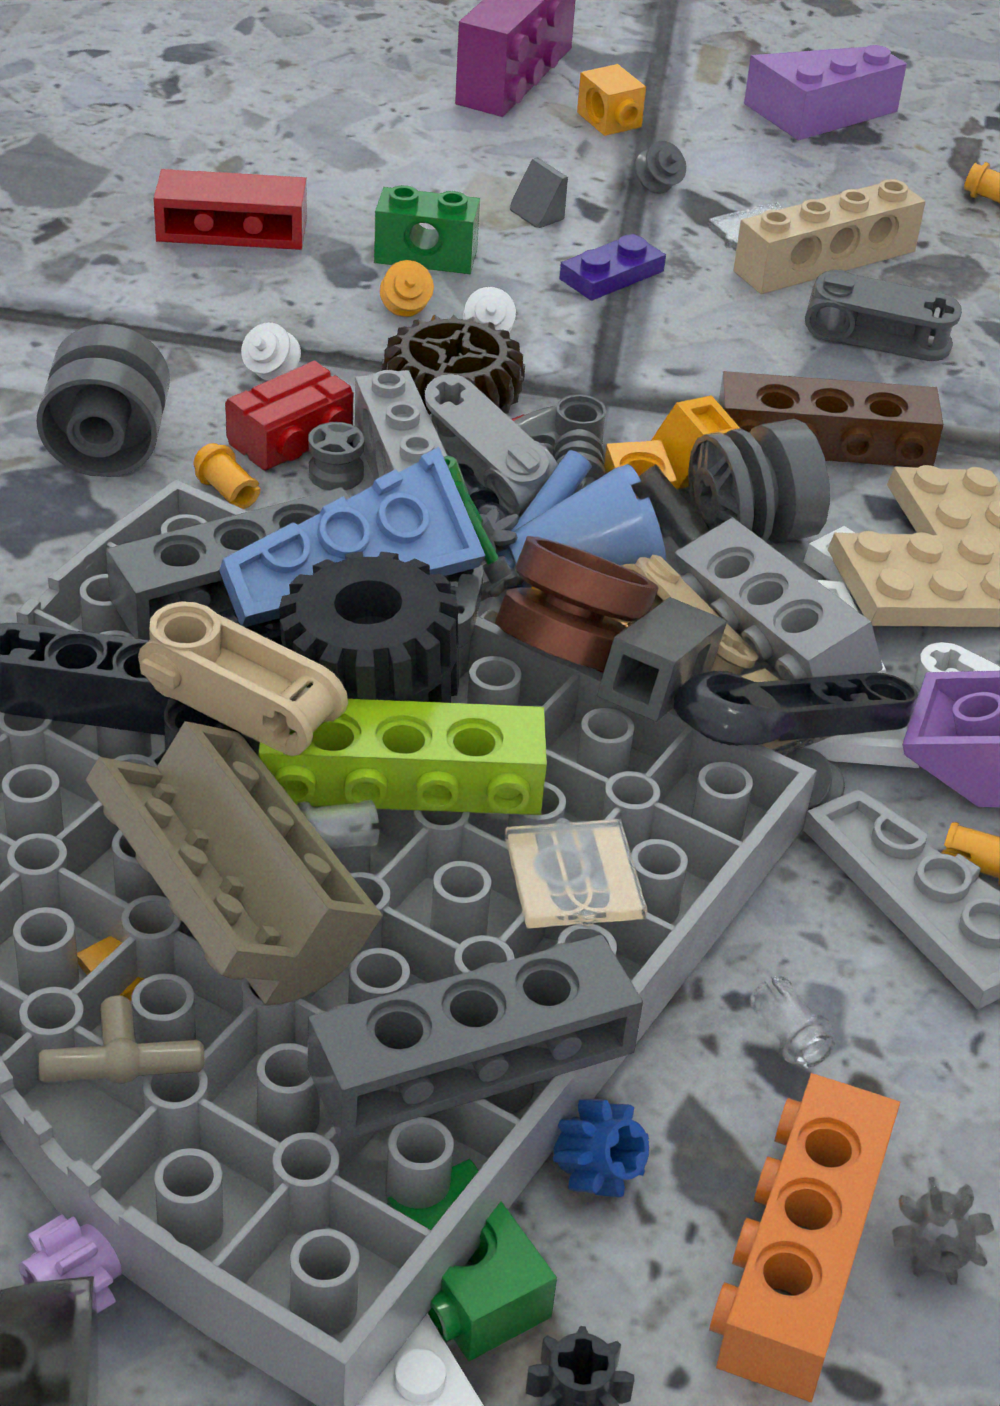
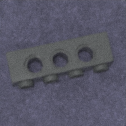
M340 487L106 548L110 601L133 637L142 640H150V619L158 609L167 604L196 602L208 606L216 613L232 609L233 605L219 571L223 558L293 522L298 525L321 512L323 506L343 496L345 499L350 497Z
M601 934L573 943H560L547 950L502 963H488L476 970L434 982L413 984L402 991L359 1003L338 1005L327 1012L309 1016L307 1069L341 1142L405 1121L424 1117L635 1052L643 1000Z

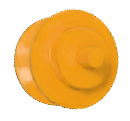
M404 260L393 264L386 272L380 284L382 303L391 313L401 317L414 316L420 313L433 294L434 283L432 276L423 265L415 261Z

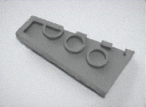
M860 789L807 811L803 830L977 1010L1000 999V891L978 878L981 870L979 866L959 853L954 857L942 854L926 844L928 833Z

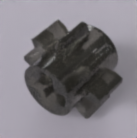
M929 1177L927 1183L928 1193L922 1195L917 1201L905 1195H901L898 1198L899 1208L903 1215L910 1220L911 1225L898 1226L892 1230L894 1247L908 1248L915 1246L916 1251L913 1254L911 1265L913 1275L916 1277L924 1274L930 1267L934 1270L945 1272L950 1285L957 1284V1270L965 1266L969 1261L983 1267L988 1263L985 1251L976 1242L975 1236L989 1234L994 1231V1226L990 1214L976 1213L969 1215L968 1211L974 1201L971 1186L965 1184L954 1195L953 1193L940 1190L939 1183L935 1177ZM950 1219L955 1220L958 1232L955 1238L942 1233L935 1241L930 1240L927 1225L930 1222L936 1226L944 1227Z

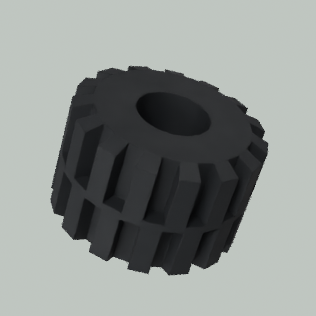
M362 551L345 554V560L339 562L326 559L312 565L313 575L299 574L289 584L290 594L282 596L279 606L282 646L323 665L333 672L342 682L348 699L451 703V696H457L459 688L456 595L451 594V584L442 574H430L429 564L416 558L403 562L399 560V554L382 551L378 557H363ZM310 683L307 688H310L313 684Z

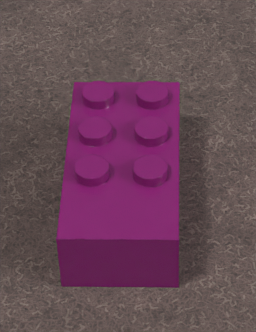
M482 0L459 21L455 104L503 117L516 103H520L524 95L534 85H538L541 78L551 68H555L558 61L572 48L576 0Z

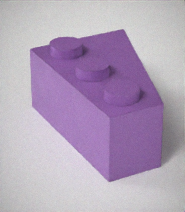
M880 45L751 55L744 104L799 141L898 112L907 63L892 55L888 48Z

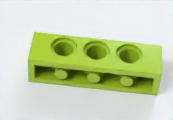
M348 699L346 711L334 721L323 722L313 732L311 745L299 755L289 756L260 742L259 758L297 806L541 815L547 766L544 707Z

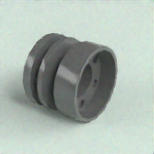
M796 419L761 424L752 428L750 433L739 428L724 434L716 432L697 438L690 454L688 476L693 512L702 535L732 517L765 542L770 540L775 544L812 537L821 532L827 522L830 506V482L824 454L816 436L805 423Z

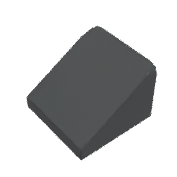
M538 157L532 159L512 199L510 210L537 228L563 220L565 217L568 177Z

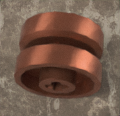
M527 536L516 564V571L524 581L539 590L530 588L507 590L495 624L509 635L546 653L576 664L604 671L614 637L627 628L614 619L623 621L639 620L650 612L659 588L657 584L646 577L602 557L556 541Z

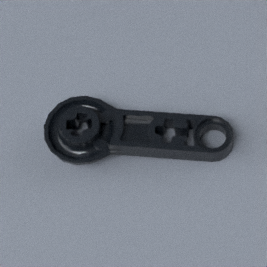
M710 671L694 675L679 687L674 697L673 708L681 720L712 741L729 746L760 745L775 741L778 738L779 741L905 728L909 724L918 698V692L913 685L904 679L885 673H863L754 682L729 671Z

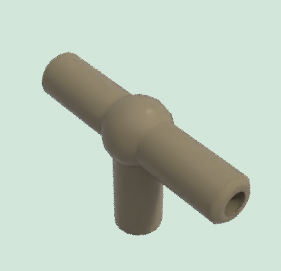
M111 996L101 1003L100 1015L104 1046L43 1049L38 1054L39 1079L42 1082L106 1078L113 1083L125 1084L132 1082L138 1076L200 1072L204 1068V1046L199 1040L136 1043L131 1001L123 996Z

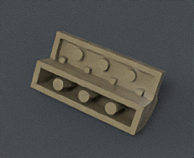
M185 721L157 767L99 757L85 779L104 806L103 812L107 819L120 829L136 852V860L139 865L152 875L170 901L169 907L173 914L186 924L205 951L204 957L207 963L221 976L233 980L246 978L264 1005L292 1002L308 996L327 985L355 959L383 918L378 908L239 732Z

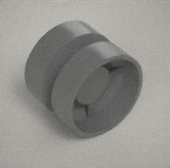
M91 325L76 330L66 337L55 353L37 412L38 434L48 452L66 467L89 476L116 477L128 474L141 467L150 458L155 449L170 386L169 368L159 349L143 335L116 325Z

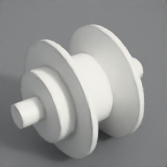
M484 287L476 290L468 298L463 312V320L475 317L477 323L492 322L494 323L495 330H506L510 333L515 321L516 309L513 300L506 292L495 287Z
M268 322L259 324L250 330L243 341L241 355L248 369L255 372L262 379L269 381L296 369L300 361L301 349L293 335L286 332L280 325Z

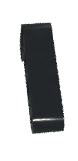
M23 623L0 624L1 713L164 735L165 753L185 721L239 732L176 699L162 695L154 688L146 676L141 674L138 658L140 648L149 640Z

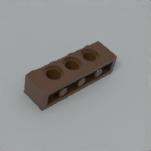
M723 371L718 403L741 429L749 433L752 428L761 424L796 419L805 423L816 436L825 461L916 468L923 465L934 466L944 425L937 387Z

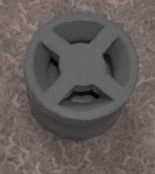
M343 422L320 424L312 429L309 434V452L313 456L309 461V479L312 483L325 490H333L340 487L348 490L359 485L364 478V462L360 458L364 452V434L361 430Z

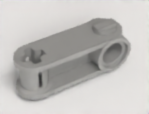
M454 374L441 375L434 378L425 390L426 406L431 411L429 416L447 456L456 458L458 464L463 463L470 466L483 487L490 488L496 493L499 504L506 508L510 515L517 514L521 517L558 466L555 458L545 446L538 441H534L466 378Z

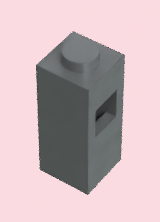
M669 597L614 637L597 697L657 722L673 708L674 697L679 687L694 675L712 670L728 620Z

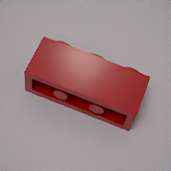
M161 169L153 198L156 242L302 250L307 222V177Z

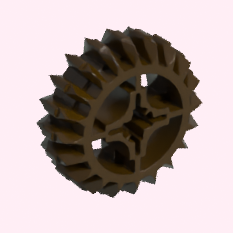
M433 315L431 321L424 322L417 319L413 321L412 327L404 326L398 328L397 335L388 338V344L384 350V359H382L381 371L409 370L429 415L431 411L426 406L425 390L434 378L441 375L454 374L466 378L505 414L509 413L512 404L518 403L525 378V364H523L520 344L510 339L508 331L495 330L494 323L492 322L480 324L476 322L475 317L463 320L457 319L455 315L451 319H440Z

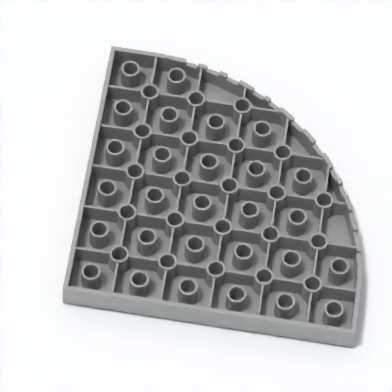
M175 479L98 535L48 577L49 588L39 599L36 600L29 597L16 612L17 623L134 638L109 598L106 548L248 511ZM477 616L470 642L459 648V688L457 696H451V703L544 707L547 766L541 815L297 806L378 908L383 918L355 959L327 985L308 996L292 1002L264 1005L246 978L233 980L221 976L207 963L204 957L205 951L186 924L173 914L169 907L170 901L152 875L139 865L136 860V852L120 829L107 819L103 812L104 806L85 780L99 757L157 767L165 754V736L0 712V1135L60 1214H63L67 1220L74 1216L80 1227L84 1224L95 1227L108 1240L120 1261L121 1273L206 1336L315 1405L356 1406L432 1308L430 1306L431 1300L441 1290L442 1276L448 1268L454 1265L464 1267L478 1249L481 1230L485 1226L486 1219L496 1206L502 1201L505 1207L509 1209L554 1151V1146L561 1133L558 1127L560 1120H571L573 1117H579V1100L594 1099L627 1055L340 1142L307 1069L308 1017L327 1012L338 1005L359 1003L402 991L413 984L434 982L476 970L488 963H502L547 950L560 943H573L602 934L643 1000L637 1044L803 830L817 770L762 745L729 746L712 741L681 720L674 708L655 722L597 697L603 677L602 672L537 649L504 632L496 624ZM278 622L265 625L266 628L272 630H281L280 623ZM241 733L259 757L260 742ZM618 832L643 918L528 927L507 839ZM592 835L576 836L581 856L576 854L571 836L555 837L558 850L553 849L551 838L534 839L538 858L533 866L534 875L541 884L546 886L547 893L551 898H562L565 895V891H569L574 897L584 896L586 894L585 884L587 881L591 893L595 895L607 893V886ZM555 855L560 856L567 886L562 884ZM579 863L583 867V876L581 874ZM609 895L605 897L592 896V902L587 911L591 913H604L609 906ZM587 897L583 899L571 898L575 905L581 909L585 907L588 900ZM567 898L559 901L549 899L553 908L563 916L579 912L570 905ZM583 913L582 915L571 919L590 920L597 918L598 916H590ZM109 936L122 942L88 975L78 965L77 953ZM137 977L144 978V980L135 987L131 1000L136 1043L199 1040L204 1046V1068L200 1072L138 1076L132 1082L125 1084L113 1083L106 1078L42 1082L39 1079L38 1054L43 1049L104 1046L100 1015L101 1003L111 996H119ZM470 1158L479 1170L432 1230L387 1205V1198L392 1196L398 1203L410 1208L431 1207L439 1203L447 1195L450 1188L453 1166Z

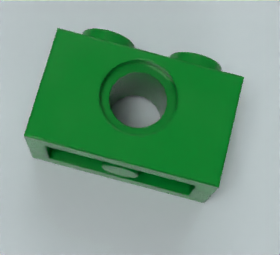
M399 185L393 188L383 187L375 210L374 263L393 265L399 261L411 260L420 263L429 270L471 274L478 248L480 198L469 197L458 191H446L443 193L418 191L416 188L407 185ZM419 223L430 224L435 229H426Z
M470 1158L453 1166L450 1188L443 1200L431 1207L410 1208L398 1203L392 1196L387 1198V1205L432 1230L479 1170ZM500 1201L486 1219L485 1226L480 1234V1245L468 1260L475 1265L468 1267L450 1266L442 1276L441 1290L431 1300L430 1306L432 1308L428 1312L445 1343L454 1340L468 1362L552 1318L557 1277L508 1209Z

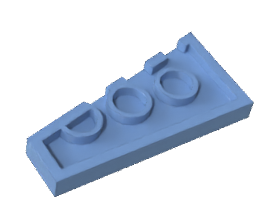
M437 447L422 455L419 462L400 472L395 469L377 478L371 487L348 499H345L343 496L323 506L321 512L298 525L293 522L223 558L219 571L241 626L247 627L279 619L281 598L284 595L290 594L289 584L299 574L313 575L312 565L326 559L339 562L345 560V554L363 551V557H378L381 551L399 554V560L403 562L416 558L430 565V574L446 576L478 568L485 558V553L442 452Z

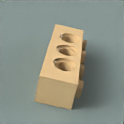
M886 179L876 185L844 190L841 194L818 200L809 199L799 205L779 210H767L760 215L741 219L733 271L760 294L815 280L826 271H847L915 252L926 201L910 190L904 182L897 179Z

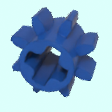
M580 1099L578 1103L579 1117L576 1116L570 1120H560L558 1124L561 1133L554 1146L553 1161L558 1163L564 1172L571 1175L568 1183L569 1190L594 1193L600 1196L622 1197L624 1196L625 1189L623 1180H630L638 1175L643 1176L645 1173L644 1168L649 1157L648 1133L645 1132L639 1123L632 1120L634 1114V1107L632 1105L609 1104L608 1100Z

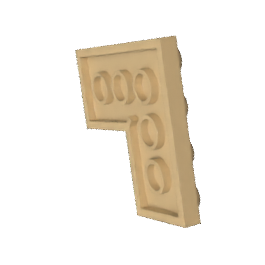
M923 465L918 468L894 467L887 486L916 533L834 532L828 547V552L833 558L836 568L863 615L871 621L872 626L1000 627V483L991 470L980 467L968 469H939L929 465Z

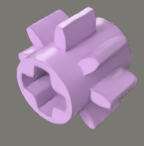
M61 1214L28 1234V1238L36 1252L19 1263V1271L32 1300L47 1318H52L64 1310L69 1320L76 1317L82 1324L116 1302L108 1285L112 1284L115 1278L122 1275L121 1264L108 1240L95 1227L89 1224H84L80 1227L74 1216L67 1220Z

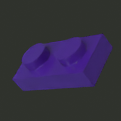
M635 234L625 235L616 241L595 249L586 250L580 255L562 261L559 279L593 301L664 272L666 254Z

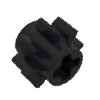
M579 1326L577 1333L567 1335L559 1342L548 1335L543 1338L540 1358L542 1364L528 1366L525 1393L533 1397H543L540 1406H619V1404L631 1401L634 1374L627 1371H615L618 1367L621 1344L618 1341L607 1344L601 1338L589 1334L586 1326Z

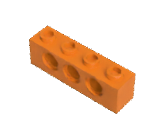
M814 1073L810 1075L801 1102L787 1098L774 1142L786 1146L782 1160L769 1156L766 1158L754 1197V1202L766 1205L761 1222L746 1217L732 1261L733 1265L744 1268V1273L739 1287L726 1282L723 1283L710 1323L709 1331L723 1335L716 1365L717 1369L812 1402L901 1103L900 1101ZM798 1226H803V1227L809 1228L810 1230L803 1229V1228L798 1227ZM773 1289H782L794 1296L783 1295Z

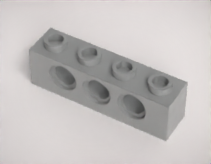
M383 370L372 375L355 376V427L359 428L364 434L363 453L374 480L395 469L400 472L419 462L422 455L437 447L440 448L443 457L447 456L409 370Z
M730 518L674 552L684 582L721 618L728 620L727 624L757 653V662L761 664L766 661L778 671L782 680L877 673L883 669L871 621L735 518Z

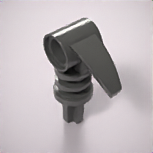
M586 395L567 396L561 399L555 406L530 412L514 421L534 441L552 445L553 457L558 464L569 450L578 452L591 463L592 468L574 493L606 474L602 445L606 408L598 399Z

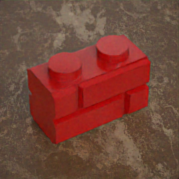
M314 360L257 385L250 391H244L228 398L225 401L226 438L229 445L244 456L248 454L249 460L262 470H269L288 460H295L303 453L309 451V434L312 429L320 424L343 422L353 425L354 392H352L349 384L336 375L331 376L328 369Z

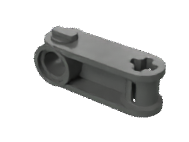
M830 270L823 272L816 278L805 314V325L810 333L824 341L841 342L925 361H939L949 356L953 342L950 334L952 327L960 320L962 308L956 299L944 293L855 275L843 270ZM939 307L940 314L937 318L934 317L935 309ZM929 336L934 337L931 346L927 345Z

